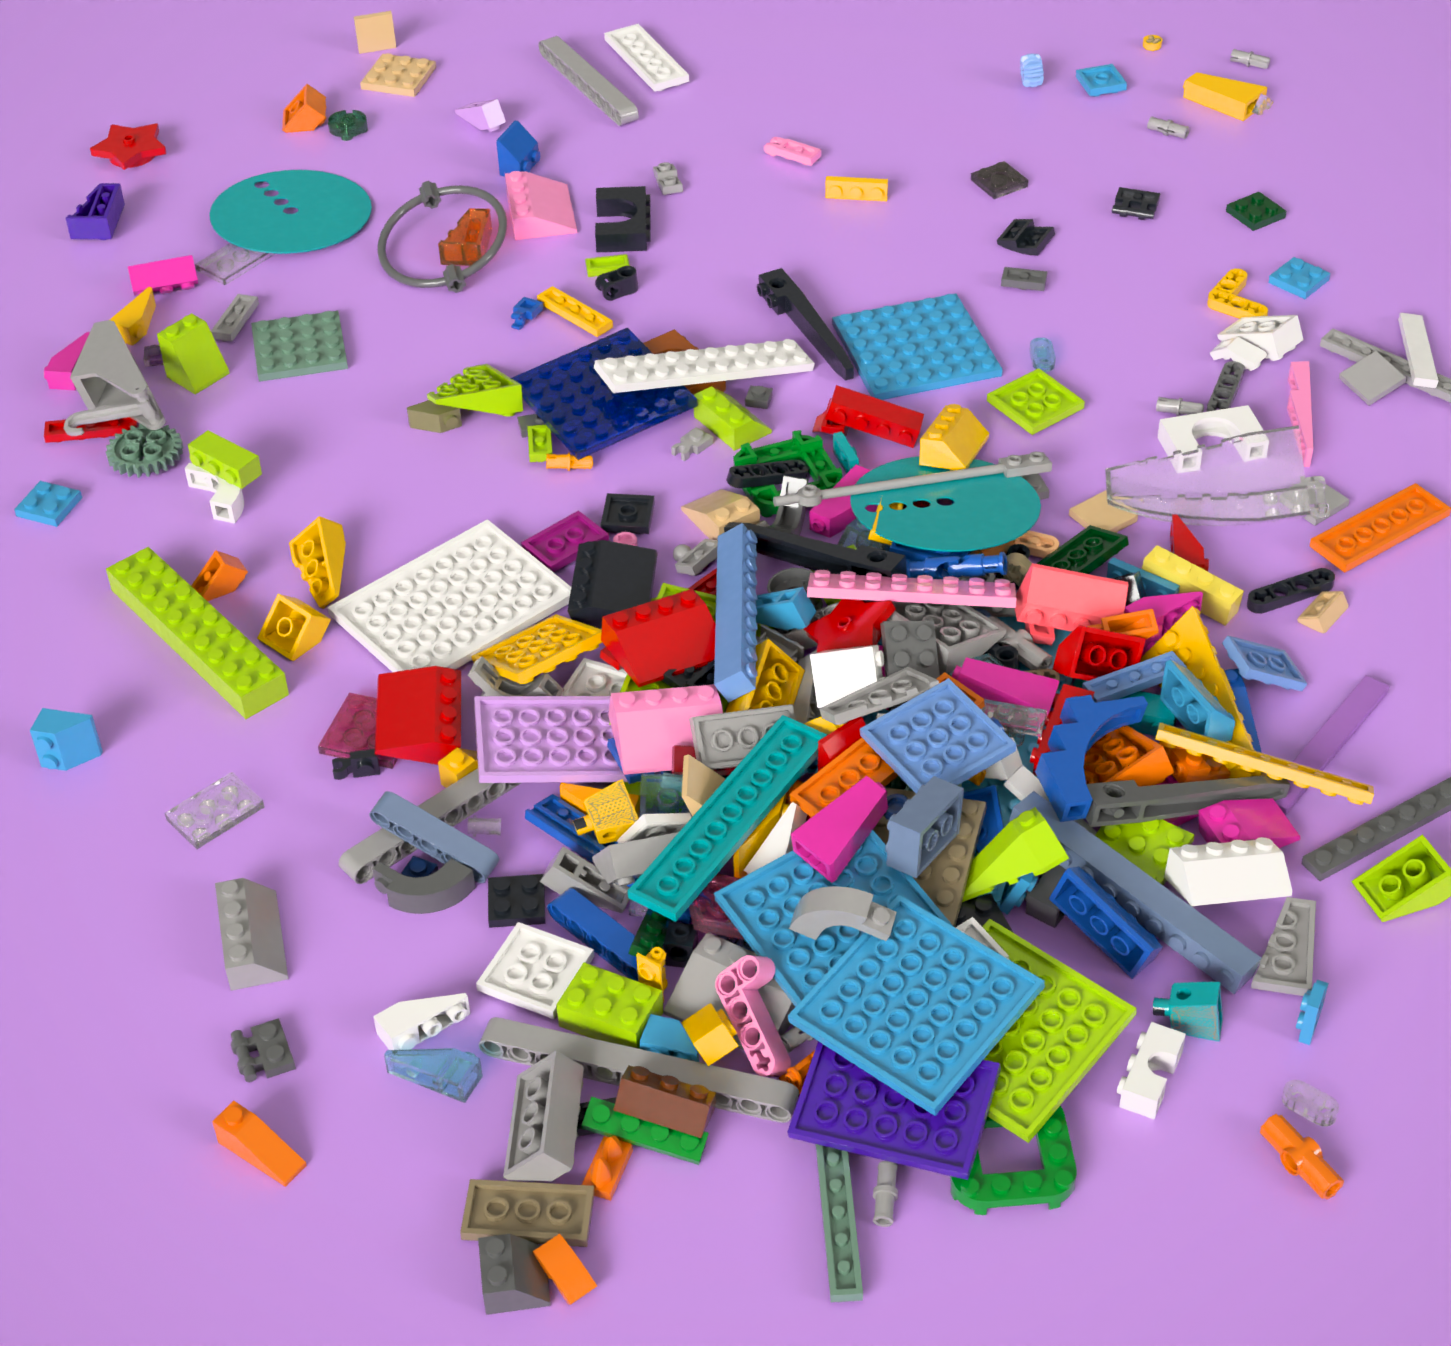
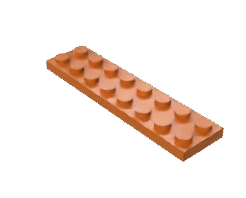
M946 672L937 678L939 683L949 678L980 709L985 707L982 697ZM860 738L790 793V801L800 806L801 810L812 818L865 776H868L875 783H881L885 787L899 775L863 738Z

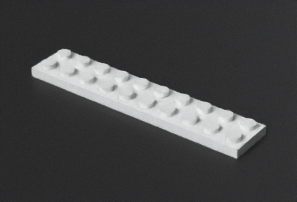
M785 339L784 341L776 342L766 341L765 343L756 344L747 343L737 346L727 345L726 347L718 348L708 347L699 350L688 349L680 352L669 351L660 354L649 353L641 356L595 360L594 369L613 393L807 372L813 371L815 363L794 340Z

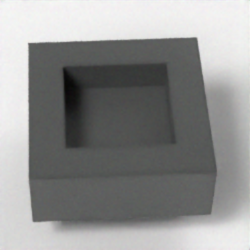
M750 385L745 398V406L768 409L773 396V388Z

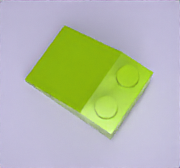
M1423 834L1351 881L1382 922L1439 905L1451 897V868Z

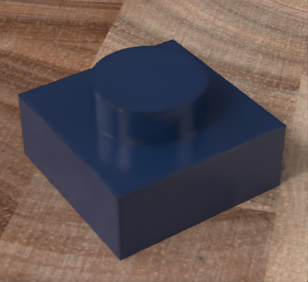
M413 856L400 874L414 878L425 877L437 872L438 864Z

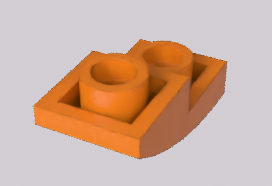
M560 1233L532 1252L548 1278L553 1280L568 1305H571L597 1287L591 1275Z

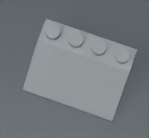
M892 602L896 609L886 620H934L939 674L942 675L946 672L950 676H952L956 665L962 666L966 657L977 660L999 641L1007 631V629L969 605Z
M707 932L692 952L664 1009V1014L683 1022L709 1003H712L716 1011L722 1008L729 1018L716 991V978L722 971L746 955H757L750 950ZM772 978L770 982L762 986L758 991L781 1036L784 1035L791 1025L788 1015L795 1006L776 980ZM736 1034L735 1036H733V1038L735 1039L736 1043L738 1044V1047H737V1048H740V1049L744 1050V1048H743V1046H742V1044H741V1042H740V1040H739V1038H738V1036H737V1034Z

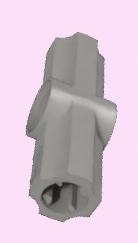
M989 617V619L1007 629L1006 634L997 643L1002 646L1015 647L1018 650L1019 662L1031 670L1049 668L1053 657L1035 645L1031 635L1026 630L1019 629L1015 631L997 617Z

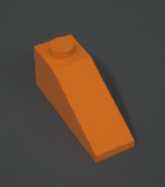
M234 1100L212 1121L219 1144L285 1187L307 1166L306 1162L257 1115Z

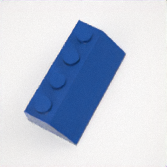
M1079 866L1068 868L1064 872L1049 897V900L1131 979L1135 978L1154 961L1163 948L1154 935L1148 933L1132 914L1127 913L1111 894L1106 893L1095 882L1094 878Z

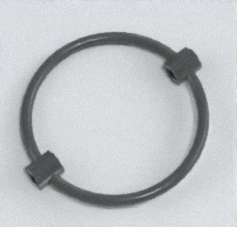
M426 181L419 188L420 195L402 205L384 225L378 240V258L385 272L402 284L419 288H434L447 285L449 291L458 293L463 291L464 286H466L465 278L482 269L499 251L507 232L506 213L501 203L493 195L482 189L463 185L438 188L436 183ZM468 194L487 201L495 209L499 220L495 241L478 261L464 270L460 266L451 264L446 266L445 271H443L444 277L416 279L399 273L388 261L386 243L391 230L400 218L421 203L425 207L433 209L438 207V204L441 202L440 196Z

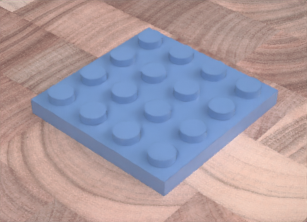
M949 678L860 728V736L916 794L921 785H925L933 776L954 785H959L1016 751V743Z

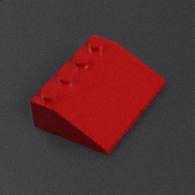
M690 589L602 616L601 641L638 687H642L663 680V674L669 669H677L672 674L674 676L684 673L685 668L694 666L697 669L715 659L716 624L706 603L694 589Z
M431 666L378 675L375 754L438 765V762L453 750L461 748V670Z

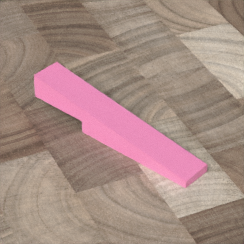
M1309 361L1291 362L1288 376L1291 390L1287 410L1304 467H1310L1313 453Z

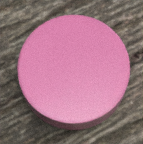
M630 532L618 533L613 538V542L638 546L636 535Z

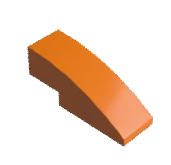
M1153 609L1101 618V624L1088 626L1146 639L1159 633Z

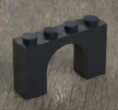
M646 186L596 188L597 217L623 216L631 218L622 222L595 223L596 253L647 251V242H651L650 194H646Z

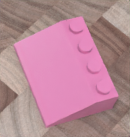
M526 171L505 173L506 192L515 240L577 233L567 184Z
M713 684L611 693L608 716L623 774L671 771L672 747L674 745L694 747L689 719L691 717L723 713L722 703L716 686Z

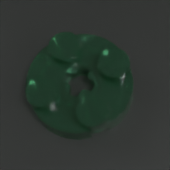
M346 110L335 112L328 118L329 132L334 136L341 137L343 141H349L354 136L368 131L366 115L358 110H352L353 113H346Z

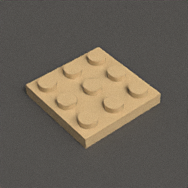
M390 53L382 54L360 82L361 89L415 97L436 69V62L426 58L417 59L410 58L409 56H396Z

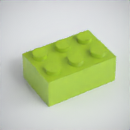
M583 962L556 1004L559 1027L589 1038L640 1049V1039L650 1014L662 1016L664 1012L662 990Z

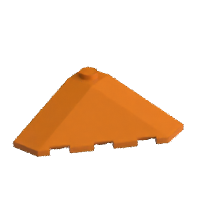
M1127 725L1107 733L1096 741L1085 754L1084 759L1086 784L1134 780L1138 787L1151 786L1162 783L1166 777L1174 773L1164 747Z

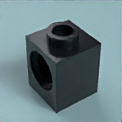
M669 921L664 941V951L666 953L665 966L685 968L692 952L699 944L698 925Z

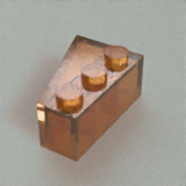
M469 208L458 220L457 227L454 230L451 229L448 232V237L438 243L441 265L471 266L487 252L492 233L490 209Z

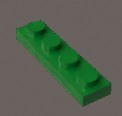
M591 1096L582 1122V1129L608 1137L615 1135L620 1141L697 1165L700 1164L708 1139V1132H704L702 1138L695 1137L614 1111V1103Z

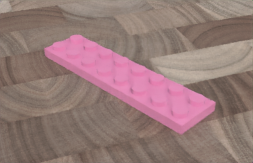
M816 570L815 573H810L807 597L890 600L892 602L1016 608L1015 583H1010L1006 579L984 582L985 580L981 578H970L969 581H961L957 577L951 576L944 577L942 580L933 579L932 576L928 575L907 578V575L893 574L892 578L874 572L867 573L864 576L856 575L855 572L851 571L830 574V571Z

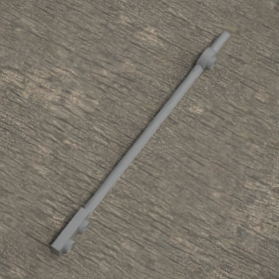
M1035 451L1026 455H1009L1005 458H999L998 464L838 488L820 490L815 485L808 484L800 488L797 494L773 497L774 506L799 503L802 506L814 507L819 505L823 499L1000 473L1010 478L1051 472L1052 462L1043 452Z

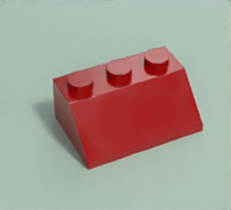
M1079 625L1058 645L1052 670L1071 678L1090 681L1140 663L1146 638Z

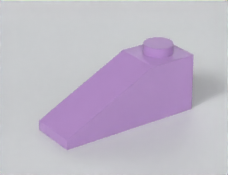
M498 99L470 103L455 110L458 116L480 130L488 129L489 132L500 129L499 125L506 122Z

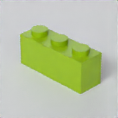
M209 430L188 444L189 458L195 466L226 480L229 484L243 489L262 475L258 455Z

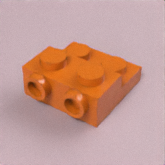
M1163 746L1174 770L1172 775L1178 783L1229 779L1231 773L1224 764L1214 761L1211 756L1205 754L1195 756L1188 753L1182 747L1169 748Z

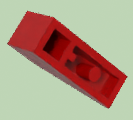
M1172 514L1170 528L1171 553L1208 572L1209 559L1204 558L1203 546L1180 517Z

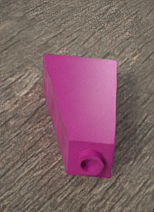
M856 464L833 488L855 485L862 476L871 470ZM850 496L823 499L819 505L814 506L809 511V529L828 538L859 522L852 511ZM868 505L865 509L870 512H876L878 505Z
M967 657L961 667L956 665L951 676L982 697L986 708L1040 731L1049 714L1060 682L1053 678Z
M865 776L791 833L793 851L828 881L833 883L887 811V791L881 783H875L868 776Z

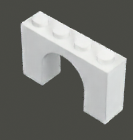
M1249 405L1160 419L1158 439L1176 472L1199 469L1202 450L1196 439L1203 436H1218L1229 440L1236 447L1243 461L1266 458L1269 438Z

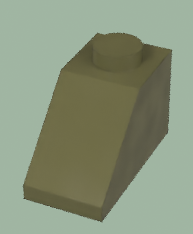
M430 400L407 407L408 421L411 428L443 433L462 426L460 408L438 405Z

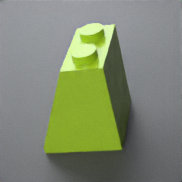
M191 313L157 333L166 377L196 395L230 374L207 322Z

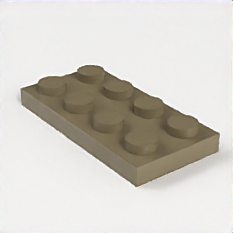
M470 1179L460 1231L461 1240L478 1241V1238L512 1234L536 1244H544L560 1233L569 1246L587 1247L595 1195L594 1186Z

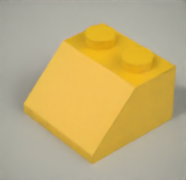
M278 594L257 639L288 659L295 661L321 642L331 619L298 598Z

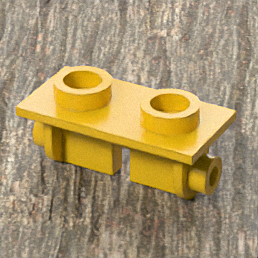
M654 947L646 956L640 953L636 954L638 982L662 990L664 1003L663 991L668 986L666 969L663 967L665 965L666 953L662 948Z

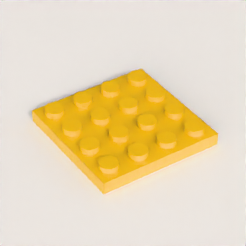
M556 614L472 655L471 658L473 663H475L476 660L483 656L498 671L500 676L520 684H526L533 681L534 677L540 673H548L555 670L556 665L562 662L575 660L578 654L584 651L597 649L599 644L602 643L601 629Z

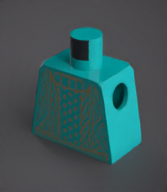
M1220 982L1174 983L1170 999L1154 997L1153 1015L1169 1016L1171 1029L1185 1033L1187 1036L1220 1041L1223 1023Z

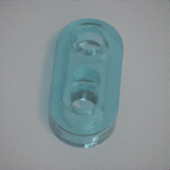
M1047 338L1033 339L1030 342V356L1034 369L1039 368L1045 373L1053 370L1056 357L1052 342Z

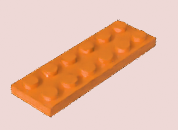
M1415 483L1311 538L1309 546L1345 573L1450 516L1451 507Z

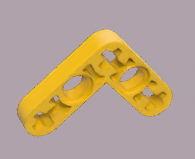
M1231 269L1208 294V307L1238 319L1241 317L1268 316V308L1265 305L1237 296L1246 286L1247 272L1242 269Z

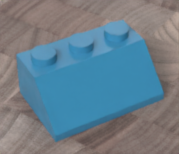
M1172 660L1166 661L1160 700L1187 731L1224 742L1232 740L1235 720L1232 714L1221 706L1218 699L1204 687L1202 681L1197 679L1190 670Z

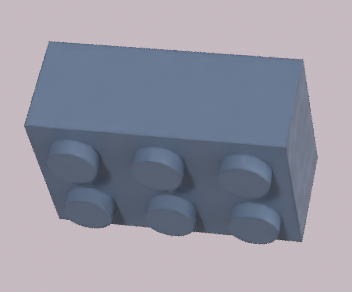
M935 776L925 785H921L917 794L912 799H908L903 808L897 814H893L888 821L889 839L885 847V852H887L886 865L917 878L959 834L964 788Z

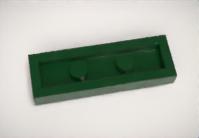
M648 908L628 954L636 957V954L640 953L646 956L654 947L663 948L669 921H674Z

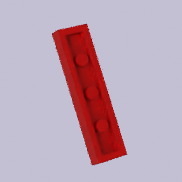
M126 417L93 424H83L76 428H82L84 434L70 436L64 430L66 419L45 421L44 439L46 443L99 437L107 438L115 436L114 434H123L122 429L131 430V425L137 428L139 427V422Z

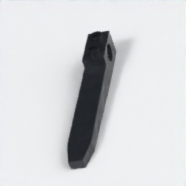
M782 268L759 274L757 292L760 297L765 299L769 308H772L777 315L786 313L838 375L844 380L853 379L854 367L846 352L788 274Z
M729 522L724 526V532L741 523ZM743 523L757 537V553L814 571L827 570L830 571V574L851 571L855 572L856 575L864 576L872 572L880 573L882 576L892 578L893 574L907 575L906 556L865 545L852 549L751 523Z

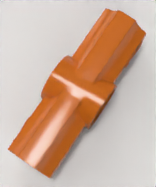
M1272 1115L1261 1126L1260 1133L1278 1151L1285 1169L1293 1176L1300 1175L1322 1199L1326 1198L1328 1200L1343 1187L1344 1180L1323 1159L1322 1151L1317 1142L1311 1137L1303 1138L1282 1115Z

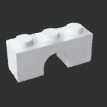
M1151 1022L1147 1033L1141 1032L1136 1047L1139 1049L1138 1054L1132 1053L1127 1066V1071H1129L1128 1077L1122 1076L1118 1085L1117 1093L1121 1095L1119 1107L1155 1119L1164 1098L1167 1078L1158 1076L1152 1071L1162 1070L1174 1074L1183 1053L1185 1033Z

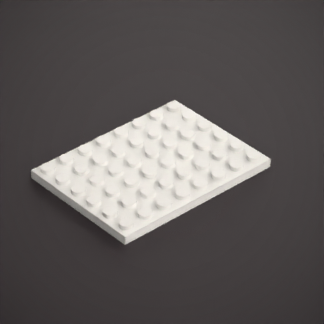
M487 519L330 605L327 609L328 614L392 672L431 666L457 669L470 662L472 655L525 630L568 605L571 586Z

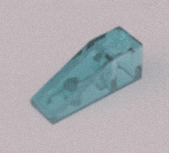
M455 1048L387 1050L384 1054L387 1073L463 1103L467 1101L483 1077L480 1058L471 1052H463Z

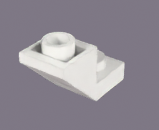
M1239 337L1221 341L1210 352L1213 360L1232 358L1233 361L1243 364L1244 370L1248 369L1249 371L1258 368L1261 365L1260 362L1267 356L1264 350Z

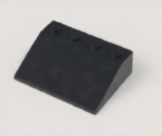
M606 540L588 541L579 544L567 610L570 618L600 629L602 628V616L651 602L658 555L657 550Z

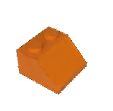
M306 84L284 108L282 131L285 133L314 131L318 125L321 126L326 120V96Z

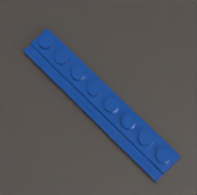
M554 794L536 803L533 809L530 810L528 808L525 810L526 820L591 863H593L592 857L609 845L618 844L617 841L599 844L594 830L578 836L573 820L586 815ZM702 891L678 920L691 924L694 919H700L715 908V898Z

